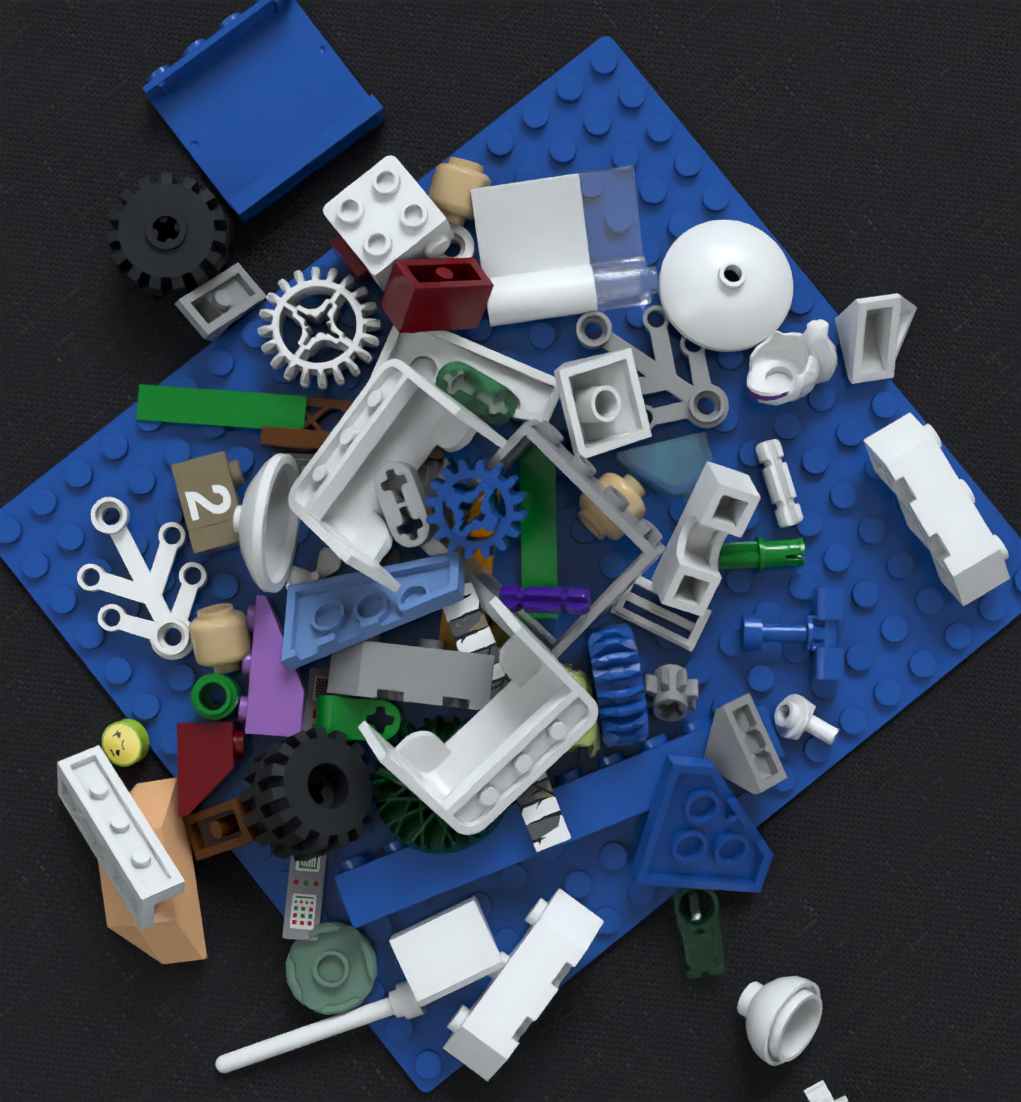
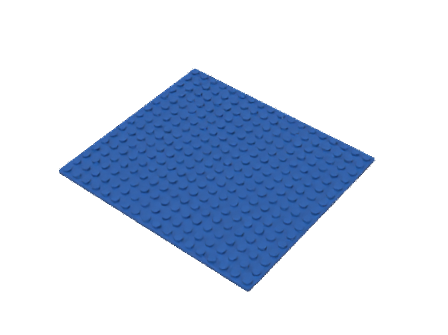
M603 36L441 163H449L450 157L478 163L484 166L483 173L490 178L491 186L578 173L598 311L604 313L610 319L614 334L653 360L655 359L650 334L642 326V317L648 307L653 305L662 306L658 285L661 265L672 244L683 233L696 225L708 221L734 220L747 223L767 234L783 251L792 272L793 298L788 314L777 329L782 333L797 332L803 334L807 329V324L812 320L822 319L829 323L827 335L836 347L837 366L830 380L815 384L812 391L805 397L776 406L759 403L746 390L747 374L750 370V355L756 346L736 352H720L706 349L705 357L711 384L721 388L729 401L728 414L721 424L714 428L701 429L686 419L655 425L651 430V437L586 458L595 467L597 472L593 476L597 480L605 473H615L622 478L629 474L640 483L646 493L641 498L646 508L643 518L651 522L663 536L660 542L665 547L668 545L707 461L749 475L761 497L742 537L728 534L723 543L755 541L756 536H761L763 541L803 538L805 555H801V557L805 558L804 567L764 568V572L758 573L756 568L719 570L722 579L707 607L712 612L692 652L610 613L612 606L590 628H597L602 624L626 623L632 629L644 687L645 675H653L658 667L667 664L685 668L688 679H698L699 698L696 699V710L694 712L688 711L683 719L673 722L663 721L655 717L653 706L646 707L649 726L647 739L665 733L667 740L685 734L682 725L705 716L712 723L717 708L747 693H750L755 705H765L785 754L779 760L788 778L756 795L728 779L724 780L754 826L758 827L1021 614V538L942 443L940 449L958 479L964 480L975 497V503L973 504L992 535L995 534L1000 538L1009 554V558L1004 561L1010 579L967 605L962 606L940 581L930 550L907 526L897 495L874 471L863 441L908 413H911L923 426L927 423L890 378L854 384L848 380L835 318L839 315L611 37ZM436 167L417 181L427 195L429 194ZM465 219L464 228L468 230L473 238L474 258L481 267L475 221ZM450 243V246L444 253L448 257H455L460 253L461 248L455 243ZM333 249L329 250L302 272L305 281L312 280V267H319L322 280H326L329 270L335 268L339 273L337 282L339 285L346 276H352L335 255ZM732 270L724 272V276L728 281H739L736 272ZM294 278L288 284L292 288L297 285V282ZM356 279L351 293L361 287ZM374 279L364 285L369 294L360 304L375 302L377 306V311L366 318L378 319L381 323V329L367 332V334L377 337L380 343L375 348L363 347L372 356L373 360L370 364L364 363L358 358L354 361L361 372L358 377H354L348 368L341 371L345 378V385L338 386L334 375L327 376L328 387L326 390L319 388L317 376H313L309 388H303L300 384L302 372H299L295 379L289 382L284 378V372L289 364L277 370L273 369L270 362L279 352L265 355L261 346L273 338L260 337L258 334L259 327L272 324V322L265 321L259 315L261 309L275 310L276 307L271 305L268 300L246 315L158 386L301 395L313 398L355 401L368 383L393 327V323L380 305L384 292ZM281 289L275 293L280 298L284 295ZM324 294L312 295L299 301L296 306L300 305L307 309H316L326 299L330 300L332 296ZM344 303L340 309L341 315L336 325L340 331L344 332L346 337L353 341L357 326L356 315L350 306ZM486 305L478 329L448 331L554 377V370L565 362L608 353L602 348L595 350L587 349L578 342L575 333L576 324L584 313L490 327ZM653 312L647 317V321L652 327H660L664 324V318L660 313ZM287 316L284 323L283 336L287 349L294 355L299 348L298 342L302 336V328ZM329 318L327 320L324 319L321 324L310 323L306 320L314 333L310 338L315 337L319 332L325 335L328 333L333 336L331 330L326 325ZM669 321L667 330L676 374L692 385L689 360L681 354L679 349V342L683 335ZM591 324L585 328V334L589 339L595 340L602 335V330L599 326ZM688 339L685 340V347L688 351L698 352L701 349V346L694 344ZM324 347L319 349L314 357L310 356L307 362H328L342 355L344 351H338L332 347ZM637 372L638 377H643V375ZM667 391L643 395L644 404L652 408L681 402V400ZM559 399L549 423L557 430L568 431L561 399ZM701 399L697 404L698 410L702 414L708 415L714 410L713 403L708 399ZM137 401L0 509V556L126 717L139 722L145 728L149 736V746L174 778L178 777L177 723L238 721L239 709L233 716L222 720L206 719L195 711L191 702L192 688L198 679L204 675L214 673L213 667L199 665L195 659L193 649L187 656L181 659H165L153 650L150 639L122 630L117 632L107 631L99 625L98 613L103 606L108 604L121 606L127 615L150 621L154 620L144 603L103 590L96 592L87 591L78 584V571L86 564H96L101 566L106 573L133 581L110 534L97 530L92 524L91 509L98 500L105 497L116 498L128 507L130 521L127 527L150 572L160 544L158 538L160 528L165 523L176 522L186 529L188 534L187 542L182 548L177 550L163 593V598L170 611L173 609L182 585L179 580L180 569L186 563L196 562L206 568L208 581L204 587L198 589L189 617L190 623L198 617V610L223 603L232 604L233 609L244 612L247 617L248 606L256 605V596L263 595L271 598L284 630L288 591L285 585L287 582H285L279 592L262 591L250 575L242 557L240 546L204 556L194 554L171 465L225 451L230 456L231 461L239 460L245 486L238 489L243 503L250 482L264 463L272 457L273 452L316 453L264 449L260 444L261 429L136 420ZM306 408V410L311 416H313L320 410L316 408ZM330 410L316 422L324 431L332 432L344 416V413L340 410ZM646 412L650 425L652 422L651 415L648 412ZM475 414L506 440L524 423L523 421ZM312 425V426H310L307 430H316V429H315L314 426ZM476 432L470 443L455 452L445 450V457L459 471L458 463L463 457L468 456L472 466H475L478 459L482 456H486L489 461L500 447L479 432ZM771 439H778L781 443L784 453L781 459L782 462L787 463L797 495L794 498L795 504L799 503L803 515L802 522L786 528H781L778 525L774 512L777 510V506L771 502L762 473L765 467L763 463H759L755 450L759 443ZM507 471L503 474L506 479L509 478ZM567 476L556 477L558 587L565 588L566 592L571 588L588 589L592 605L643 551L626 534L619 540L607 537L600 540L595 537L578 517V512L581 511L579 499L583 492ZM472 478L463 479L462 482L457 484L463 483L466 485ZM513 488L515 492L520 491V488ZM500 494V506L506 509L504 499ZM109 509L105 513V522L108 525H114L119 521L120 514L117 509ZM412 517L409 518V523L403 525L405 533H413L416 538L418 537L417 530L423 527L421 519H412ZM301 519L297 548L292 566L314 572L317 569L320 551L324 547H330ZM515 521L521 527V521ZM170 528L165 534L168 544H176L181 538L178 528ZM521 534L517 538L506 535L510 546L505 551H501L495 546L492 576L503 587L522 586ZM393 538L390 550H399L401 563L430 557L420 546L410 548L401 546ZM662 555L641 575L642 577L652 581L651 578ZM342 561L340 570L330 577L359 571ZM191 568L186 573V581L191 585L197 584L201 579V571L198 568ZM91 569L85 574V582L88 586H94L99 582L100 575L97 570ZM635 584L630 591L693 623H696L699 617L698 615L661 604L657 595ZM814 588H845L844 620H838V647L844 648V680L813 679V652L805 651L804 642H762L761 651H742L740 640L742 614H761L762 623L804 624L806 615H814ZM625 601L623 608L688 639L691 633L631 602ZM112 609L106 613L105 622L110 627L116 626L120 621V614L117 610ZM442 609L381 633L379 642L417 646V638L439 640ZM565 610L564 613L558 614V619L536 620L558 640L581 615L568 614ZM488 615V625L490 626L494 620ZM176 628L169 630L166 634L167 643L171 646H176L180 643L182 638L180 631ZM250 632L253 643V632ZM586 632L564 654L559 662L561 664H572L574 670L581 669L590 679L585 639ZM331 654L299 667L307 690L310 668L329 670ZM242 660L240 661V669L224 674L238 682L242 690V696H248L249 678H243ZM217 688L212 693V700L218 706L225 704L227 698L226 691L223 688ZM789 695H801L816 706L813 715L839 729V733L832 745L806 731L802 733L798 740L784 738L778 734L775 726L774 714L777 706ZM393 700L403 711L404 723L400 731L406 735L408 734V724H412L415 729L425 726L423 721L425 718H428L433 724L437 715L441 716L444 722H453V717L456 716L462 723L465 719L470 720L480 711ZM380 706L379 713L371 715L370 718L371 723L378 724L379 732L383 733L386 726L394 723L393 716L386 715L385 707ZM238 721V731L245 730L246 724L239 723ZM246 734V758H239V767L199 810L201 811L240 797V790L250 786L242 778L246 769L256 763L254 758L262 751L288 737ZM397 735L386 741L394 746L399 740ZM601 737L600 749L594 757L589 758L588 746H579L577 751L564 753L545 772L551 787L557 785L554 777L577 767H580L582 774L600 768L597 759L620 750L623 751L625 757L642 751L640 744L634 743V746L622 748L619 746L608 747ZM356 740L365 750V753L361 756L365 765L373 762L375 769L378 771L381 764L367 741ZM346 742V744L350 746L356 742ZM374 776L370 777L371 782L376 781ZM371 802V805L376 808L374 802ZM649 811L357 927L358 930L369 938L377 954L378 973L372 991L355 1008L389 997V992L396 990V984L407 981L389 942L392 934L474 895L478 899L499 952L503 951L507 955L520 943L531 926L525 921V918L540 898L548 902L559 888L604 921L585 954L575 967L572 966L559 984V988L681 889V887L636 885L630 875ZM378 812L374 822L364 825L367 832L360 839L327 854L320 922L340 921L352 925L333 877L336 873L343 871L341 862L365 852L369 860L386 853L383 845L397 840L387 829ZM257 841L231 849L284 917L290 857L282 859L273 855L275 845L272 843L262 847ZM488 975L426 1004V1014L409 1020L405 1016L397 1018L395 1015L368 1024L422 1092H430L464 1065L443 1049L453 1033L447 1028V1025L462 1004L470 1009L482 995L492 979Z

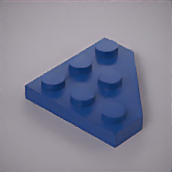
M667 755L630 872L636 885L760 893L773 853L709 758Z

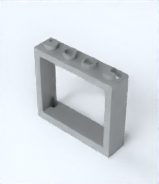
M537 419L524 422L507 440L508 442L504 448H500L488 461V468L493 469L502 462L505 464L503 475L527 448L534 443L643 551L590 606V611L581 615L558 640L536 619L525 613L524 609L512 612L559 661L667 548L660 542L663 538L662 534L651 522L644 518L639 521L627 509L630 503L620 491L611 485L606 488L593 476L597 471L584 456L579 453H575L573 456L560 443L564 438L553 425L545 420L540 423ZM472 478L466 486H477L482 479ZM484 493L477 499H474L471 504L474 506L484 496ZM447 506L449 517L455 525L453 511ZM435 523V534L440 529L438 523ZM433 536L429 542L420 547L430 557L450 553L447 550L451 540L444 537L436 541ZM459 546L453 552L459 551L465 560V584L472 581L482 609L512 637L515 633L489 603L495 596L499 599V592L503 586L474 557L465 559V548Z

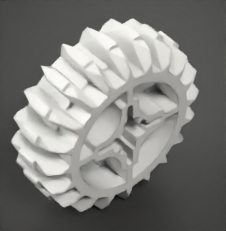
M312 267V280L305 281L302 272L297 270L294 272L297 285L291 288L284 279L278 282L284 293L281 298L275 293H268L266 296L268 302L276 308L275 310H260V317L265 321L272 322V324L259 327L258 334L260 337L273 338L264 343L261 349L265 355L279 352L270 362L274 370L289 364L284 372V378L287 381L291 382L299 372H302L300 384L303 388H309L313 376H317L319 388L326 390L328 387L327 376L334 375L338 386L345 385V378L341 371L348 368L354 377H358L361 372L354 361L358 358L367 364L372 362V356L363 347L375 348L379 346V339L367 334V332L381 329V323L378 319L366 318L377 311L375 302L360 304L369 294L366 287H360L351 293L355 284L353 276H346L339 285L337 284L339 279L337 269L331 268L327 279L322 280L319 267ZM324 294L332 296L330 300L326 299L316 309H307L300 305L296 306L299 301L312 295ZM344 303L350 306L356 315L357 326L353 341L346 337L344 332L340 331L336 325L341 315L340 309ZM287 316L302 328V336L298 342L299 348L294 355L287 349L283 336L284 323ZM329 318L326 325L331 330L333 336L328 333L325 335L319 332L315 337L310 338L314 333L306 320L310 323L321 324L324 319L327 320ZM324 347H332L338 351H344L342 355L328 362H307L310 356L314 357L318 350Z

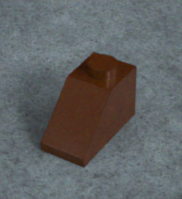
M240 797L182 817L197 861L256 841L254 838L260 832L256 824L247 827L243 819V815L251 812L249 803H240Z

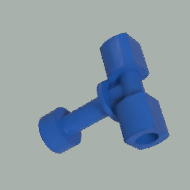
M814 588V615H806L804 624L762 623L761 614H742L740 628L742 651H761L762 642H804L805 651L813 652V679L844 680V648L838 647V620H844L845 588Z

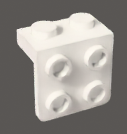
M394 156L383 158L326 203L323 208L325 217L363 262L383 292H385L395 260L435 259L448 249L450 241L455 237L447 218Z

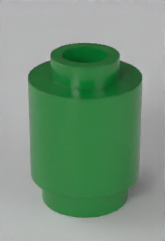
M211 673L204 675L196 681L191 691V702L193 708L200 716L210 720H222L233 716L238 711L242 690L238 682L232 677L225 674ZM217 688H223L227 695L225 704L221 706L216 705L212 700V693Z

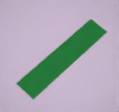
M139 384L136 420L261 429L262 426L304 429L307 396Z
M530 445L519 457L520 491L527 494V497L520 502V508L528 511V516L521 520V578L523 590H525V587L528 588V586L558 587L556 465L536 445ZM528 613L533 619H558V614Z

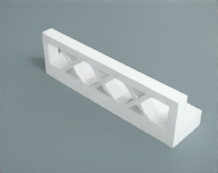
M99 745L58 761L57 778L60 799L139 929L142 931L154 926L155 904L184 892L185 880Z

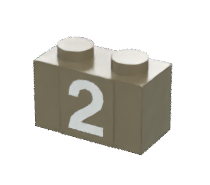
M225 451L171 465L194 554L204 556L240 546L239 533H235L233 529L235 509L238 505H242L238 488L245 486L239 460L231 461L230 456Z

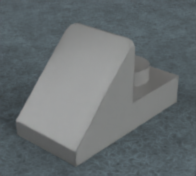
M236 263L180 298L175 305L205 340L214 342L225 332L230 324L257 308L265 300L266 295L243 267Z

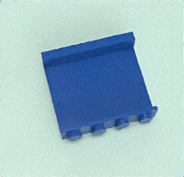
M255 0V5L244 13L236 12L228 16L220 24L219 31L205 41L202 38L189 45L183 53L184 57L171 67L164 65L155 70L147 79L148 84L142 87L149 101L244 225L386 120L381 104L373 94L368 96L296 0Z

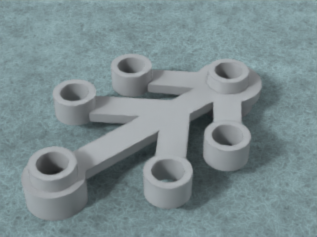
M653 305L648 307L642 317V326L650 334L655 360L614 334L611 321L604 313L589 311L579 318L575 333L578 342L583 347L592 350L602 348L608 353L627 348L632 349L636 370L643 375V377H638L642 396L667 391L681 400V402L657 408L645 405L646 412L652 418L650 430L655 425L686 419L698 428L710 429L721 424L726 418L729 410V401L721 388L711 384L705 357L706 348L701 347L698 352L688 351L685 347V340L687 338L682 336L679 342V349L681 354L689 360L692 385L677 376L667 330L669 319L662 306ZM653 312L660 313L664 318V324L660 327H652L647 321L648 315ZM595 324L601 328L602 335L595 340L589 339L585 334V328ZM701 399H708L713 403L714 410L711 414L705 415L698 410L697 404Z

